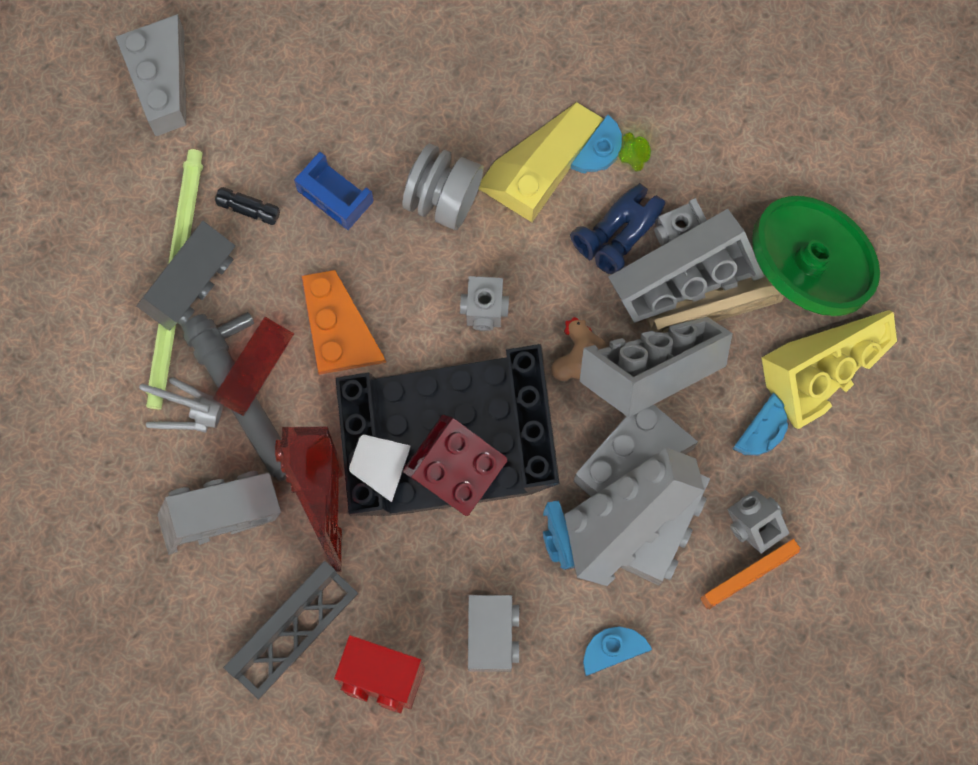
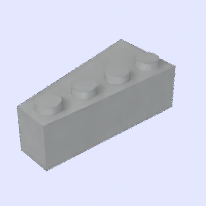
M726 209L608 276L635 323L675 309L678 302L684 300L695 302L705 298V293L721 287L726 291L738 287V281L750 277L755 281L763 278L764 274L759 267L745 231L729 209Z
M704 317L669 326V331L666 333L654 332L653 330L641 333V338L626 343L621 338L610 341V345L607 348L598 350L595 345L585 347L583 349L580 382L624 415L631 417L726 367L733 333L709 317Z
M665 448L567 512L565 519L577 578L608 586L615 579L614 573L621 566L627 567L636 558L634 553L645 542L652 543L660 535L659 530L667 520L674 521L704 491L697 459Z

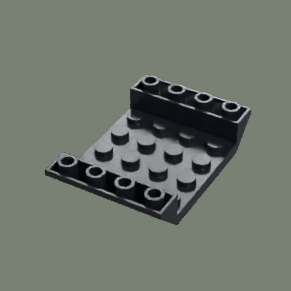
M537 344L506 349L507 357L377 379L369 372L335 378L349 515L391 516L452 507L403 472L401 473L393 500L390 502L349 471L357 443L362 435L410 445L404 469L443 414L457 420L507 457L506 464L478 503L528 496L560 484L542 345Z

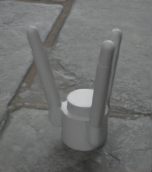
M173 377L169 379L171 384L197 398L192 400L146 384L139 385V389L191 407L189 418L195 419V422H147V428L197 430L206 433L208 426L213 428L218 426L223 410V402L217 401L218 397L206 394Z

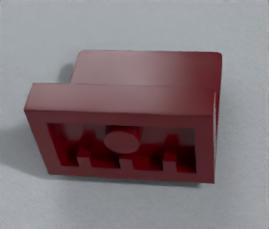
M443 414L402 472L426 487L463 515L469 516L506 464L507 457L457 420Z

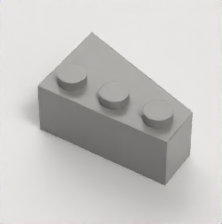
M178 14L116 36L146 118L155 137L186 126L185 31Z
M653 404L631 417L626 416L578 470L573 482L592 497L665 448L686 455L694 450L698 441Z
M251 471L237 477L238 480L224 483L223 479H217L205 483L202 489L190 491L189 487H184L169 492V496L165 497L157 515L168 555L178 552L177 546L198 540L199 545L210 542L209 537L229 532L232 535L275 521L280 515L281 510L270 473L258 475L257 471Z

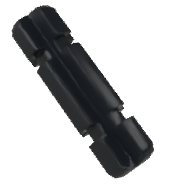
M225 187L219 188L215 197V202L218 206L226 209L231 207L233 208L232 211L256 220L259 217L262 219V222L274 225L280 215L278 206L270 203L264 205L262 204L263 201L239 192L234 194L233 190Z

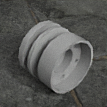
M428 143L410 170L406 181L402 206L408 211H414L418 207V215L426 217L435 205V222L453 230H458L463 224L477 195L484 166L461 157L451 169V152L443 150L439 155V147Z

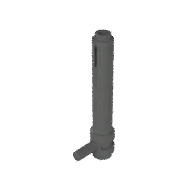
M247 312L218 328L214 321L208 319L205 314L189 319L182 327L184 331L183 338L189 347L194 348L193 355L196 360L207 369L271 477H276L278 481L289 478L297 471L294 467L296 462L229 354V346L225 341L226 338L253 325L254 321L251 315Z

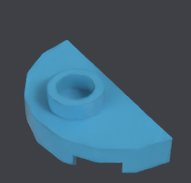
M609 115L605 117L572 162L571 169L581 173L597 172L608 169L617 160L622 147V133L617 122Z
M774 393L735 444L733 450L744 455L758 456L772 451L783 440L788 429L787 415L783 402Z
M559 500L548 502L543 511V516L548 517V530L543 531L548 554L553 562H560V568L563 570L575 568L566 520Z
M620 626L605 629L593 637L585 650L583 659L585 677L653 649L645 637L633 629Z

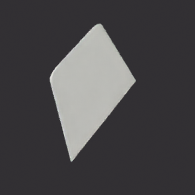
M362 435L357 443L349 471L392 502L411 446Z

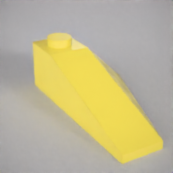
M576 102L498 158L481 180L479 190L530 222H533L571 168L572 162L604 119Z
M887 310L789 342L761 357L766 387L771 394L774 393L783 402L787 418L793 427L800 429L824 415L832 407L831 403L827 400L839 388L847 392L854 385L851 379L855 372L861 366L870 369L897 342L894 312Z

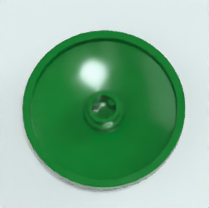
M788 196L771 203L757 219L752 234V245L756 260L769 282L791 302L817 314L842 316L860 309L876 292L880 280V266L875 249L863 230L849 216L836 207L811 197Z

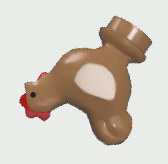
M573 317L565 322L566 328L564 333L572 338L574 346L568 355L558 358L551 366L552 376L559 381H568L571 378L580 380L583 349L585 347L595 345L598 350L607 348L604 340L592 333L591 328L586 326L585 320H578V318Z

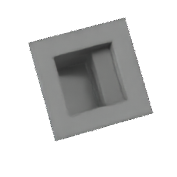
M695 198L686 205L658 216L657 227L654 228V232L658 242L663 246L707 221ZM684 221L686 227L679 228L675 223Z

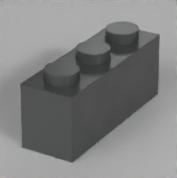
M202 221L136 306L169 331L177 323L183 327L195 311L190 305L197 297L203 300L215 285L209 280L216 271L222 275L234 260L229 254L235 248V245L206 222Z

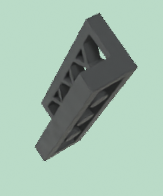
M324 561L223 668L259 700L358 595V592L337 574L333 567ZM333 580L348 593L338 604L323 605V590ZM318 596V605H310ZM333 609V610L323 619V610ZM304 610H319V624L313 631H298V616ZM293 623L294 631L284 632ZM294 636V651L288 657L273 658V643L279 637ZM298 636H307L298 646ZM268 649V658H260ZM273 662H283L273 672ZM254 663H268L269 678L257 688L244 674Z

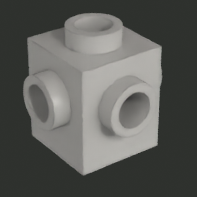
M469 276L468 294H461L460 314H466L467 326H473V329L478 331H491L494 327H501V316L508 317L509 296H502L503 278Z
M754 490L727 509L733 521L730 528L740 542L747 541L760 553H763L790 534L778 503L772 497L766 499L757 490Z

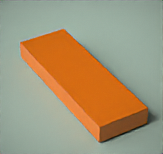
M795 539L790 540L704 594L700 598L706 609L709 608L710 610L797 555L801 548Z

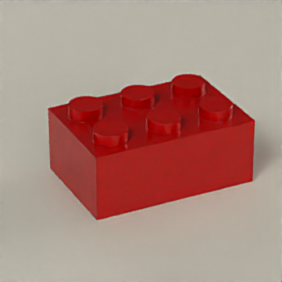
M349 635L334 679L342 685L340 690L344 691L343 693L365 702L368 701L369 696L377 698L376 703H379L378 705H381V707L401 714L403 707L412 709L425 666L422 659Z

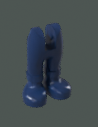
M641 183L624 193L611 206L603 219L593 227V231L587 227L579 226L570 234L571 241L580 254L589 261L595 257L597 267L608 274H614L624 267L625 261L623 256L629 253L636 242L653 226L666 204L665 200L656 195L642 207L639 203L646 196L648 189ZM628 223L620 234L611 241L610 245H604L623 224Z

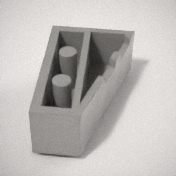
M700 474L705 491L710 478ZM704 491L674 521L667 520L659 530L660 535L652 543L645 542L634 553L636 558L627 567L621 566L620 568L658 586L663 582L664 578L671 580L679 562L673 559L678 547L685 548L693 529L688 527L693 515L699 517L707 500L703 496Z

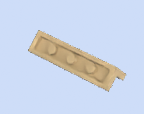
M765 275L763 278L755 281L750 277L738 281V287L726 291L721 287L705 293V298L701 300L678 302L675 309L646 318L650 331L666 333L669 331V326L704 317H709L716 322L780 303L785 296L769 282Z

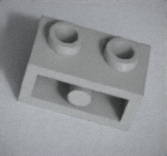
M469 595L468 672H511L512 663H519V641H512V627H519V605H512V595Z

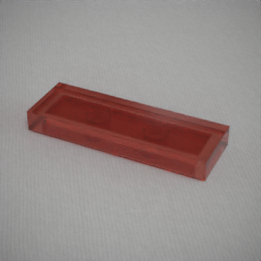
M264 317L213 399L244 417L293 338L294 333Z

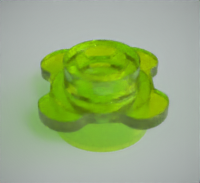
M626 133L623 135L624 144L619 151V158L621 162L630 164L634 171H641L644 167L643 163L647 162L651 156L650 145L645 138L640 136L634 138L632 133Z

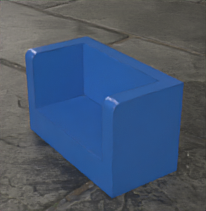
M319 152L294 179L297 191L347 230L353 226L374 202L371 190L366 187L361 191L332 169L322 152Z

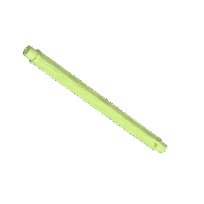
M196 149L188 150L187 159L183 163L184 171L169 263L191 235L200 173L203 170V165L201 164L203 153ZM158 324L149 386L166 391L176 325L169 331L161 324ZM146 392L148 394L146 407L162 409L163 398Z

